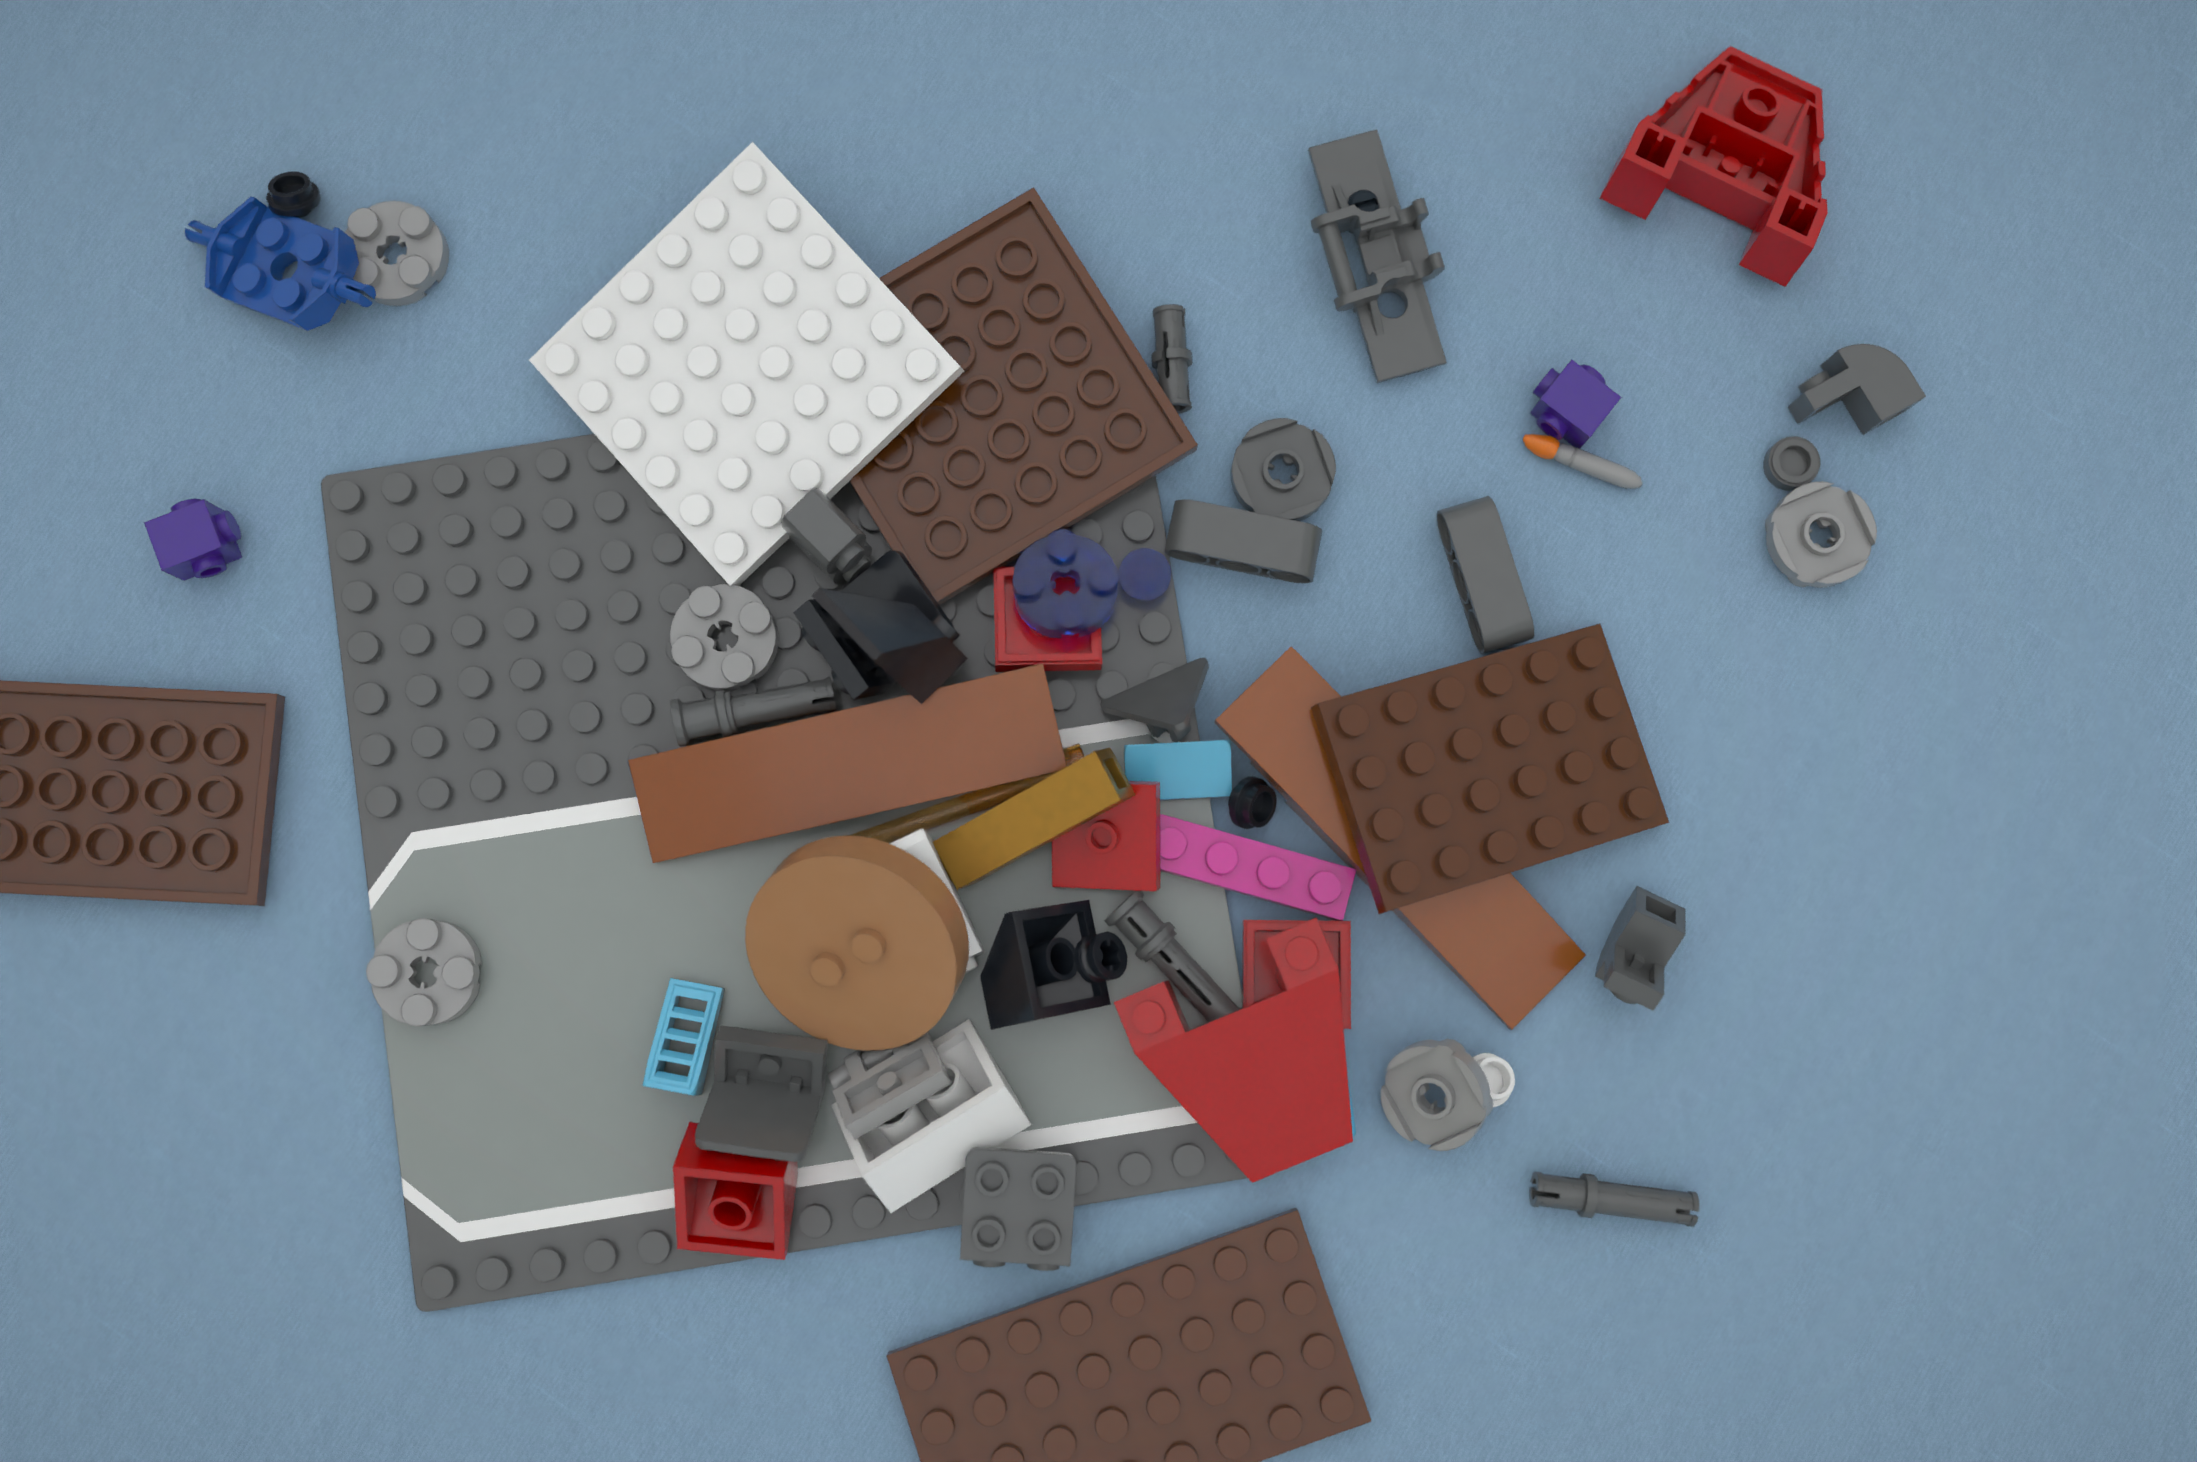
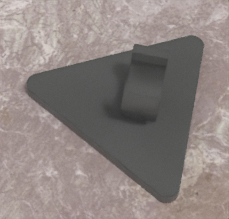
M1198 658L1104 699L1100 703L1104 713L1146 723L1151 734L1157 738L1168 730L1172 742H1178L1191 731L1189 720L1209 669L1208 661L1206 658Z

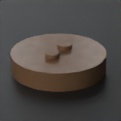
M861 836L823 838L810 842L792 852L778 865L760 888L750 906L746 920L745 944L749 964L757 983L768 1000L784 1017L804 1032L815 1038L828 1040L830 1044L853 1050L873 1051L896 1048L926 1034L937 1024L947 1010L963 981L969 960V939L966 923L959 905L944 882L926 864L908 852L889 843Z

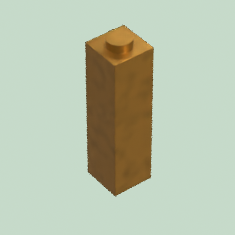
M1111 747L1088 754L932 843L948 877L958 890L977 883L1136 794Z

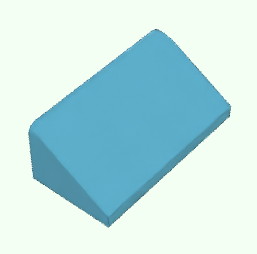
M1231 740L1124 745L1125 776L1128 781L1160 782V800L1229 797L1232 792Z

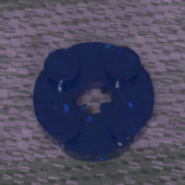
M1055 530L1048 537L1039 539L1031 544L1021 554L1015 565L1012 591L1018 614L1033 630L1047 637L1062 638V635L1078 633L1079 637L1089 635L1102 627L1114 611L1117 600L1119 571L1106 550L1093 540L1075 535L1069 530ZM1067 576L1074 578L1075 587H1080L1077 593L1072 594L1069 591H1065L1060 596L1052 590L1056 588V582L1053 581L1056 578H1065Z

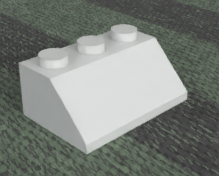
M970 1019L932 1042L938 1051L952 1084L856 1140L845 1127L837 1103L835 1102L831 1105L861 1176L890 1213L964 1168L966 1156L971 1149L976 1147L996 1148L1031 1125L1014 1091Z

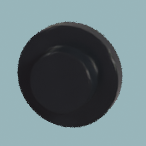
M295 171L285 172L275 176L268 183L269 192L267 193L266 200L269 209L277 215L302 218L309 215L320 203L321 195L317 185L311 182L310 178L304 173Z
M1248 776L1241 780L1232 790L1228 801L1232 822L1244 829L1265 826L1273 817L1277 804L1275 791L1263 779L1255 776Z

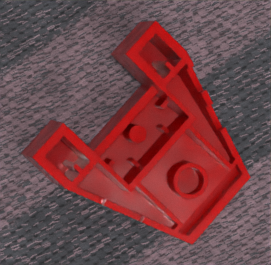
M1730 46L1697 73L1690 84L1679 93L1676 91L1666 99L1658 111L1652 116L1648 114L1638 123L1618 158L1600 195V199L1646 220L1665 188L1752 229V234L1739 265L1786 287L1814 249L1828 213L1827 199L1822 198L1821 182L1826 176L1825 162L1820 161L1819 146L1824 139L1822 89Z
M1317 917L1266 938L1287 990L1191 1030L1186 1022L1170 980L1160 982L1114 1002L1134 1054L1252 1183L1353 1142L1339 968Z

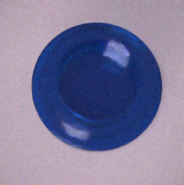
M1141 548L1130 552L1123 559L1119 568V582L1122 589L1128 596L1138 601H1152L1159 598L1166 592L1171 581L1169 562L1160 552L1153 549Z

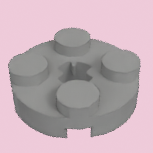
M385 201L374 204L369 208H359L349 216L348 228L345 233L354 239L359 265L353 279L373 286L376 291V297L373 300L389 306H403L418 302L427 296L424 291L429 289L435 280L439 283L444 277L449 262L448 243L442 231L424 209L407 202ZM393 243H398L401 247L406 246L407 252L397 257V264H387L389 260L383 256L386 248H389Z
M1829 482L1808 483L1787 494L1779 501L1773 512L1768 515L1765 521V530L1769 554L1777 568L1787 576L1792 584L1799 587L1813 586L1818 588L1835 586L1858 574L1869 561L1867 558L1870 555L1871 546L1876 542V523L1869 506L1853 491L1845 492L1838 487L1831 486L1834 483ZM1813 522H1816L1821 529L1830 528L1833 538L1830 537L1826 540V542L1831 544L1830 547L1822 548L1818 543L1812 542L1809 533L1812 532L1810 525Z
M719 584L711 587L702 586L691 593L689 598L679 607L673 618L670 630L671 653L673 659L686 675L697 684L715 691H732L740 689L739 686L746 685L754 679H759L769 670L777 654L779 635L771 612L753 592L736 585L731 587L729 584ZM730 624L732 625L731 632L738 637L736 645L731 648L727 644V651L724 652L715 650L716 641L711 638L713 631L716 628L721 630V625Z
M420 918L395 927L381 940L373 958L367 965L366 976L371 983L372 992L377 1003L390 1017L416 1027L438 1025L456 1019L474 1002L481 984L478 983L480 976L479 965H482L481 954L470 935L455 924ZM432 958L438 965L433 971L434 977L437 980L430 987H428L427 982H421V985H419L415 980V975L417 974L415 967L420 960L423 963H428L429 959Z
M1423 1040L1413 1043L1397 1054L1389 1062L1385 1070L1387 1073L1385 1075V1085L1381 1087V1103L1388 1121L1402 1137L1410 1142L1416 1139L1423 1144L1431 1145L1428 1149L1448 1151L1464 1145L1481 1129L1486 1117L1493 1109V1099L1490 1095L1489 1084L1482 1068L1470 1054L1466 1053L1465 1048L1455 1040ZM1428 1083L1436 1084L1437 1087L1442 1088L1446 1094L1444 1098L1446 1107H1437V1100L1432 1104L1428 1102L1424 1095L1430 1089Z

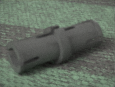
M1167 304L1158 306L1152 311L1156 351L1151 355L1152 367L1157 369L1159 385L1177 413H1183L1192 408L1188 367L1192 365L1193 358L1191 350L1187 349L1186 309L1181 305Z

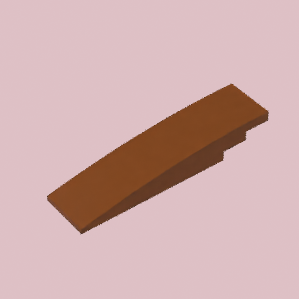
M1291 646L1216 718L1214 723L1251 760L1250 764L1287 800L1285 803L1348 867L1356 869L1355 874L1370 888L1311 709L1317 703L1341 696ZM1511 873L1392 910L1510 1030L1586 956Z
M1043 664L939 687L923 704L909 694L628 760L653 863L1057 772L1067 767Z

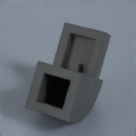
M1854 344L1837 350L1820 366L1823 372L1798 386L1802 395L1787 408L1797 424L1842 401L1862 435L1906 412L1924 399L1926 395L1910 369L1897 355L1880 346Z
M1636 886L1618 915L1597 963L1595 977L1604 981L1603 987L1609 989L1615 997L1625 1003H1638L1654 1011L1664 996L1665 966L1686 935L1685 908Z

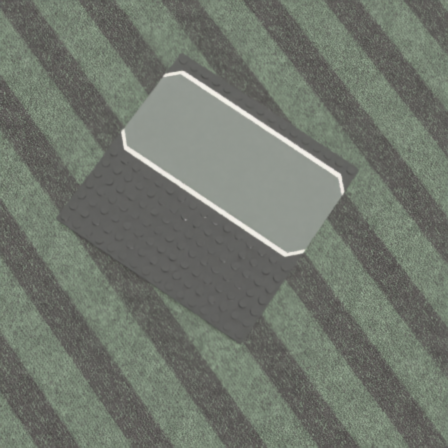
M595 434L325 476L321 482V492L374 948L376 950L381 940L395 927L405 922L428 918L452 923L463 929L476 943L482 965H479L480 976L478 983L481 984L477 997L462 1015L448 1023L416 1027L393 1019L382 1009L416 1306L423 1312L759 1258L677 1249L673 1164L689 1122L699 1123L714 1083L715 1037L720 1025L815 1038L784 1017L768 1000L754 977L746 951L745 927L747 915L756 894L788 855L810 842L833 836H861L890 844L922 828L935 841L1056 772L653 863L628 760L681 748L678 745L673 727L670 700L679 698L682 703L715 696V690L697 684L686 675L673 659L670 630L677 610L695 589L702 586L711 587L728 583ZM1156 475L1004 566H1099L1102 670L1045 671L1067 766L1094 751L1111 747L1125 774L1124 745L1172 743L1168 730L1158 738L1154 737L1146 723L1104 713L1100 705L1104 699L1187 664L1170 558L1164 552L1167 540ZM848 482L830 500L866 535V542L872 547L869 557L872 565L886 552L892 550L853 486ZM787 540L739 585L757 595L771 612L777 627L779 644L776 657L769 670L759 679H754L746 685L739 686L740 689L730 691L732 696L822 680L825 677H831L832 689L837 706L836 711L901 697L910 693L896 682L881 695L853 700L850 695L844 693L836 685L831 675L832 668L821 652L812 648L802 634L803 626L793 612L806 601L814 599L812 595L819 588L841 591L849 583L845 580L841 584H834L791 540ZM992 573L939 605L953 624L954 629L960 634L953 644L968 658L940 687L1004 673L995 672L994 574ZM724 624L721 625V630L716 628L713 631L711 638L716 641L715 650L724 652L727 651V644L731 648L736 645L738 637L731 632L732 625ZM1195 707L1189 720L1191 731L1178 742L1200 741ZM829 710L739 727L738 733L733 735L836 711ZM716 734L690 739L689 744L686 746L724 738V736ZM1210 798L1160 800V814L1215 829ZM1051 841L977 883L957 890L985 953L975 957L978 967L965 973L963 981L944 1015L929 1030L932 1036L931 1042L970 1019L1014 1091L1031 1123L1029 1127L996 1148L1072 1154L1077 1163L1074 1206L1246 1179L1247 1176L1134 1054L1114 1005V1002L1169 980L1151 959L1145 962L1135 955L1137 948L1116 925L1109 927L1104 921L1135 891L1052 887ZM1160 871L1161 888L1158 891H1142L1144 894L1142 900L1163 923L1170 922L1175 927L1174 931L1177 933L1174 937L1175 940L1209 974L1227 996L1242 1009V989L1225 889ZM1089 900L1096 934L1107 931L1115 933L1122 940L1127 952V967L1123 975L1117 979L1106 980L1111 1005L991 1030L980 975L1005 913ZM430 958L428 963H423L422 960L417 963L415 967L417 971L415 980L419 985H421V982H427L428 987L436 982L437 979L434 977L433 971L438 965L435 960ZM670 978L724 988L702 1095H687L642 1086ZM1170 981L1189 1029L1191 1030L1208 1023L1205 1017ZM680 996L678 1007L705 1012L708 1001ZM675 1018L673 1028L699 1033L702 1023ZM671 1040L669 1050L693 1055L696 1044ZM830 1043L827 1044L825 1092L806 1156L803 1160L798 1161V1176L787 1253L962 1225L965 1167L890 1213L861 1176L831 1106L836 1100L832 1092L834 1087L827 1075L845 1064L844 1058L857 1050L839 1047ZM666 1062L664 1072L688 1076L690 1066Z

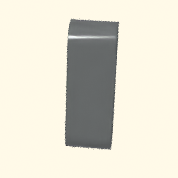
M1486 496L1437 510L1436 517L1440 538L1474 643L1479 652L1483 654L1533 639L1534 624L1499 513L1492 498Z
M1181 499L1174 502L1164 552L1170 557L1187 562L1305 584L1313 582L1323 531L1318 526L1301 521L1201 501Z

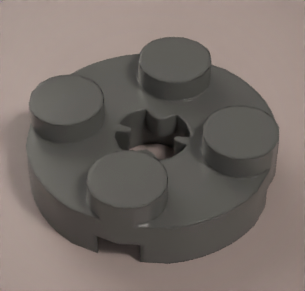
M1276 418L1254 426L1244 436L1235 451L1230 470L1231 484L1237 499L1248 511L1302 521L1317 512L1327 500L1334 481L1336 464L1333 451L1322 434L1314 428L1311 431L1306 426L1297 424L1296 420ZM1277 459H1282L1286 466L1295 465L1297 475L1292 474L1290 477L1292 482L1282 484L1279 479L1273 480L1268 470L1273 471L1275 468L1271 463Z

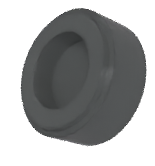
M1797 436L1785 437L1779 440L1767 451L1763 460V470L1768 481L1775 487L1785 491H1793L1802 485L1810 483L1817 476L1820 469V456L1816 447L1810 441Z

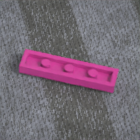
M1160 814V871L1335 921H1343L1356 869Z

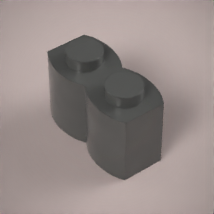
M811 489L784 515L781 525L789 534L790 540L834 584H841L845 580L850 584L870 567L872 561L869 557L872 547L866 542V535L820 489Z

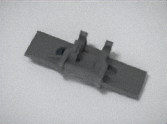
M1377 129L1309 147V157L1326 211L1325 214L1310 221L1313 233H1319L1338 296L1334 299L1336 310L1340 312L1353 309V313H1356L1376 383L1445 365L1447 363L1423 284L1435 278L1445 269L1441 252L1429 255L1423 236L1421 222L1429 215L1425 199H1416L1412 202V205L1401 210ZM1346 231L1354 234L1369 284L1368 287L1358 290L1341 233ZM1386 292H1393L1402 297L1405 303L1403 315L1397 318H1389L1380 313L1377 302L1379 296Z

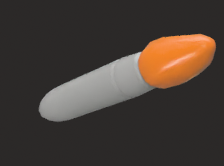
M1526 434L1522 439L1526 448L1540 458L1555 459V461L1565 466L1568 465L1570 468L1622 488L1636 489L1643 485L1641 477L1631 469L1574 446L1560 443L1553 436Z

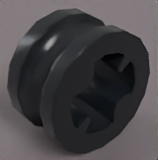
M1107 931L1083 937L1075 948L1074 960L1081 977L1089 983L1096 984L1106 980L1117 979L1123 975L1127 967V952L1122 940L1115 933Z

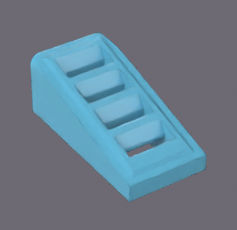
M670 978L642 1086L687 1095H702L724 988ZM680 996L708 1001L705 1012L678 1007ZM675 1018L702 1023L700 1032L696 1033L673 1028ZM676 1040L696 1044L694 1055L669 1050L670 1041ZM666 1062L690 1066L688 1076L664 1072Z

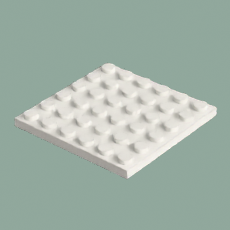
M753 142L529 359L534 367L731 587L741 585L789 539V534L782 528V519L811 489L818 488L831 499L964 372L962 367Z

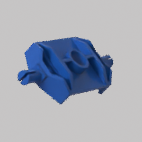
M249 197L222 220L216 228L193 220L188 223V226L197 232L188 228L185 229V237L188 241L207 247L205 287L225 300L303 330L309 331L329 323L340 303L345 304L349 300L362 307H369L373 302L365 296L372 299L376 297V291L373 286L353 279L359 265L354 239L338 227H334L332 231L294 216L277 215L255 197ZM298 262L293 276L283 279L285 269L290 264Z

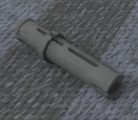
M1534 1171L1530 1182L1537 1184V1188H1529V1200L1532 1207L1541 1206L1577 1211L1579 1217L1592 1218L1596 1213L1683 1224L1688 1227H1694L1698 1221L1697 1215L1690 1214V1210L1699 1212L1700 1208L1698 1194L1694 1191L1683 1192L1598 1181L1595 1175L1585 1173L1580 1178L1542 1174V1172Z

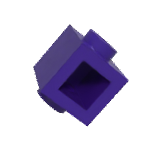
M1571 359L1561 373L1551 368L1532 392L1540 400L1531 410L1530 414L1537 419L1538 427L1545 434L1553 436L1557 440L1563 438L1575 448L1580 449L1622 397L1605 385L1604 377L1596 369L1586 364L1579 365Z
M187 499L178 502L170 508V513L144 522L161 571L183 581L193 577L208 578L218 575L227 569L226 564L243 558L237 544V540L241 539V531L234 516L228 510L224 511L205 499Z

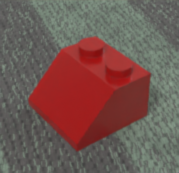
M689 1122L673 1164L677 1249L785 1260L788 1252L798 1176V1162L700 1149L695 1144V1132L699 1123Z

